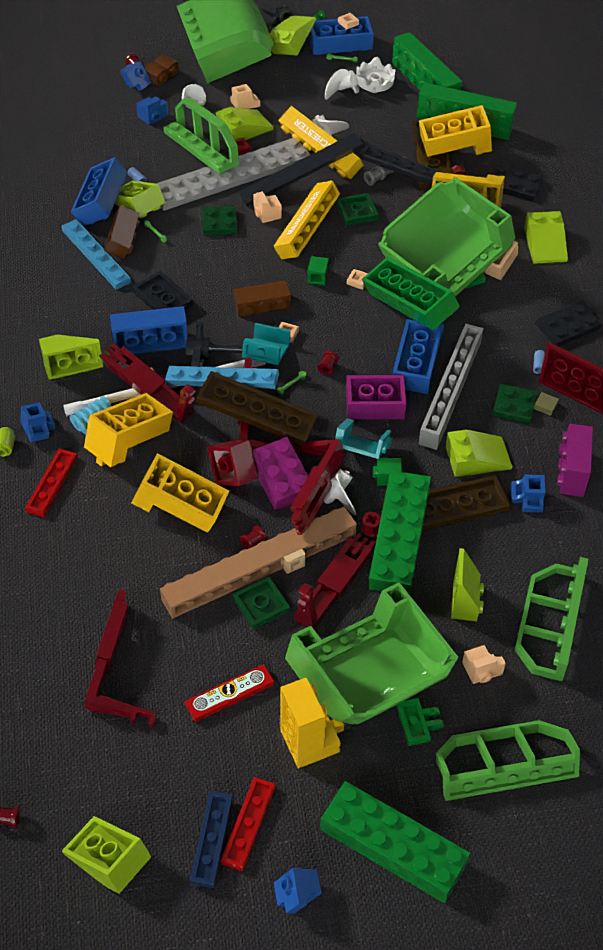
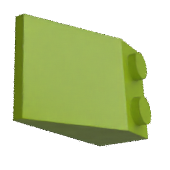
M290 16L273 28L270 32L274 41V47L271 49L273 54L297 56L316 21V17Z
M228 107L216 112V117L227 124L235 140L240 138L248 140L274 129L268 120L256 109Z
M131 181L122 186L115 200V204L118 207L122 205L139 213L138 218L147 216L148 212L158 210L162 204L166 203L159 184Z
M561 212L527 213L524 231L533 264L567 262L565 230Z
M54 335L39 339L43 362L49 380L103 367V361L99 357L101 354L99 339Z
M471 430L448 432L445 447L455 477L512 469V464L501 436Z
M462 548L459 549L453 581L451 619L477 621L478 614L483 613V601H480V596H483L484 583H480L481 574L465 549Z
M95 816L62 850L65 856L98 882L119 894L151 858L139 837Z

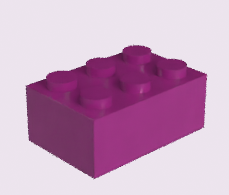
M347 375V419H404L406 409L404 375Z
M569 424L567 431H563L562 443L559 446L561 458H559L558 470H560L561 474H558L557 478L560 494L584 497L591 474L592 426Z
M285 437L252 450L258 479L275 511L294 502L308 477L289 439Z

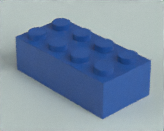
M368 16L356 17L359 19V25L350 29H345L338 23V19L315 21L309 32L313 55L372 50L374 34Z
M116 157L91 167L71 210V213L83 227L94 224L101 219H107L111 215V210L116 203L115 200L120 193V188L127 174V170Z
M184 306L110 314L113 343L120 349L124 346L132 354L186 348L188 336Z
M406 319L392 375H404L405 390L428 394L440 346L442 325L431 330L417 321Z

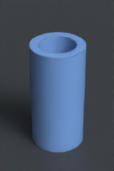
M131 167L128 170L127 174L134 181L147 182V178L136 168Z
M537 350L534 353L533 371L536 374L541 373L545 352L542 350Z

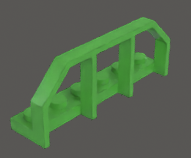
M190 97L181 100L175 107L177 122L163 127L164 133L218 174L238 166L237 143L227 124ZM185 105L192 109L194 134L183 127L186 126L183 108ZM201 116L209 123L211 147L202 141L204 138ZM218 129L229 148L230 161L219 153Z
M580 557L578 565L574 564L573 567L554 564L531 576L515 652L534 675L561 682L568 666L588 564L587 558ZM555 573L575 578L574 582L570 581L568 593L571 594V598H567L566 601L532 593L534 583ZM530 602L567 611V616H563L560 627L564 629V633L561 634L525 625ZM523 634L557 642V647L561 648L560 653H555L553 665L557 666L556 670L537 666L521 645Z
M538 720L452 735L436 753V762L443 776V795L445 800L449 801L579 777L580 749L569 730ZM539 732L563 740L572 754L535 760V756L524 735ZM515 737L528 762L495 767L484 742ZM476 744L488 769L450 775L444 761L455 747Z

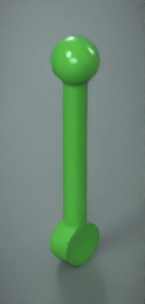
M331 53L327 54L328 60L334 58L342 60H351L353 62L358 61V58L356 56L352 58L344 56H335Z
M150 221L144 222L145 227H149L157 234L163 243L167 242L166 236L160 234L151 225Z
M300 371L299 376L294 378L292 381L287 383L282 388H277V394H283L285 389L290 387L299 379H305L306 372Z

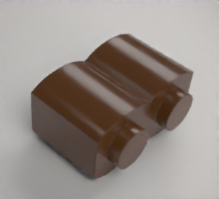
M166 54L158 56L155 61L148 63L144 67L151 81L158 86L165 83L168 78L173 77L179 71L178 61Z

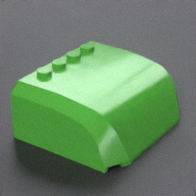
M189 0L177 6L207 83L272 55L271 49L274 47V41L259 7L253 0Z
M453 177L452 181L444 184L442 181L435 184L385 228L384 236L378 245L385 258L389 257L452 290L456 296L511 247L515 240V233L510 214L458 178Z
M397 583L382 590L373 615L323 640L320 639L311 626L293 634L285 659L300 680L307 677L310 685L313 684L318 693L317 700L319 704L325 706L330 717L336 721L348 724H360L446 678L458 656L403 586Z

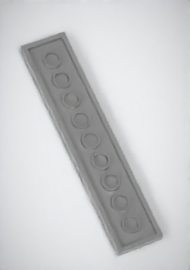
M294 138L238 156L239 165L218 174L207 166L156 183L159 184L166 202L161 205V208L165 211L274 174L309 156L310 153L301 142L298 143Z

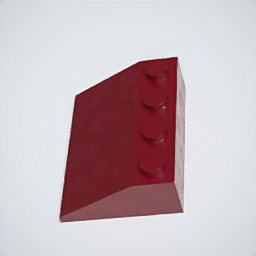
M549 342L545 351L539 383L603 414V368Z

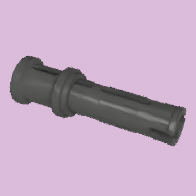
M377 166L374 170L364 173V180L369 186H372L376 181L384 180L388 174L395 171Z

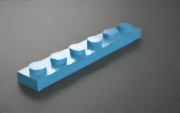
M77 219L62 225V231L116 290L131 283V278L104 251V248Z
M169 366L165 382L166 385L203 386L210 371H213L252 388L275 389L279 372L278 369Z

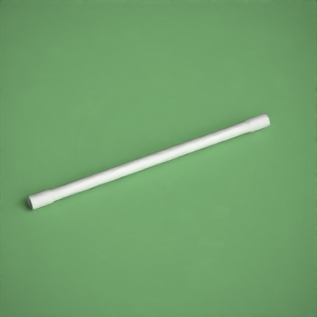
M245 360L217 367L243 368ZM252 360V367L266 364L265 362ZM167 385V386H168L169 388H173V387H177V386H180V385ZM132 388L108 394L104 397L112 404L137 397L141 394ZM100 397L63 405L66 416L73 415L76 411H81L89 403H93L96 399L100 400Z

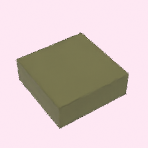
M541 392L534 405V409L551 416L559 399Z

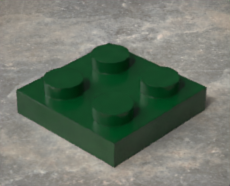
M369 193L338 198L336 201L346 226L379 219V214Z
M236 206L202 207L203 235L237 234Z
M500 384L492 416L530 424L537 391Z
M269 576L232 594V599L253 630L290 612V606Z

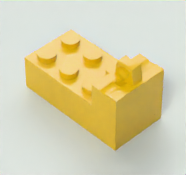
M483 105L419 120L420 135L428 157L473 146L476 155L492 151L491 126Z
M436 172L433 176L432 187L442 181L443 184L452 181L453 177H456L501 208L505 176L488 174L487 178L440 172Z
M145 393L93 413L89 416L84 448L97 457L96 463L100 466L107 464L113 467L118 463L125 462L128 448L168 432L173 411Z
M157 453L131 504L147 512L155 505L208 533L220 513L229 490Z
M307 677L280 687V731L297 768L339 753L340 740L337 733L344 730L343 722L329 719L325 706L319 704L317 700L318 693L313 684L310 685Z

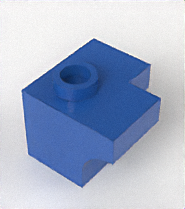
M141 61L131 63L120 71L124 81L130 88L135 86L140 91L152 83Z
M157 96L152 99L148 97L136 103L138 117L148 125L168 116L167 102L160 100Z
M40 402L21 406L20 423L30 442L48 439L49 431L55 429V423L49 412L44 411Z
M524 474L521 480L511 482L512 503H522V512L543 511L546 493L545 475Z
M292 868L274 882L277 906L285 907L287 914H295L321 894L318 872L314 869Z

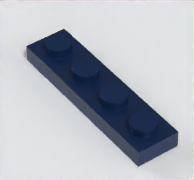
M209 791L190 877V884L209 888H214L233 794Z

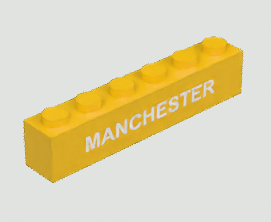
M292 106L279 119L282 125L281 129L286 134H292V138L298 141V143L301 141L308 151L317 152L337 142L336 139ZM351 153L328 166L331 169L336 168L340 176L343 178L346 176L351 180L362 168L363 163L358 156Z
M333 180L315 185L274 244V248L281 260L296 258L300 255L340 195Z

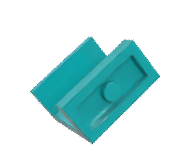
M255 323L253 339L245 338L243 341L242 358H251L252 360L278 365L289 347L291 330Z
M346 419L337 428L335 440H341L343 449L379 459L382 454L386 453L387 448L389 449L392 443L390 430H387L382 435L379 442L351 435L354 420Z

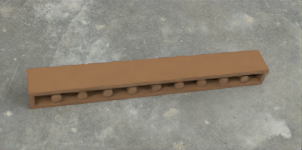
M345 507L334 509L324 516L314 518L311 525L307 527L302 535H297L294 528L288 532L280 533L270 540L262 541L252 548L244 549L234 556L226 557L216 564L206 566L198 572L188 574L180 580L167 583L164 587L160 588L161 600L173 619L283 569L284 556L302 549L305 553V558L350 537L356 536L357 524Z

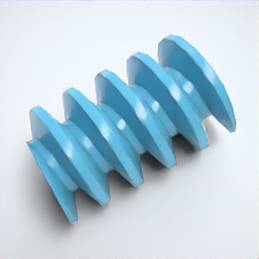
M101 396L100 400L96 399L93 403H89L87 407H83L81 411H76L75 415H70V421L76 430L86 435L89 416L111 407V404L106 397Z

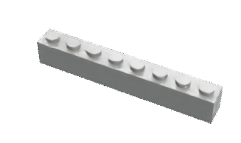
M465 324L421 427L419 445L438 449L480 347L483 328Z

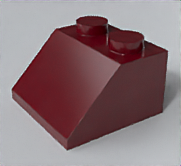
M234 440L207 446L216 484L241 486L258 479L249 440Z

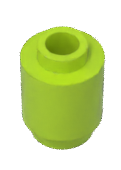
M8 427L0 428L1 457L9 456L13 450L15 435L14 431Z

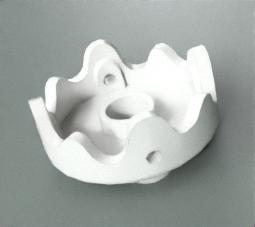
M378 57L373 58L370 63L362 62L356 71L358 85L372 93L388 90L394 84L395 69H392L390 64L383 66Z

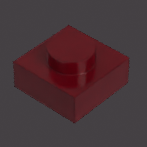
M245 138L235 140L238 147V156L251 152V147Z

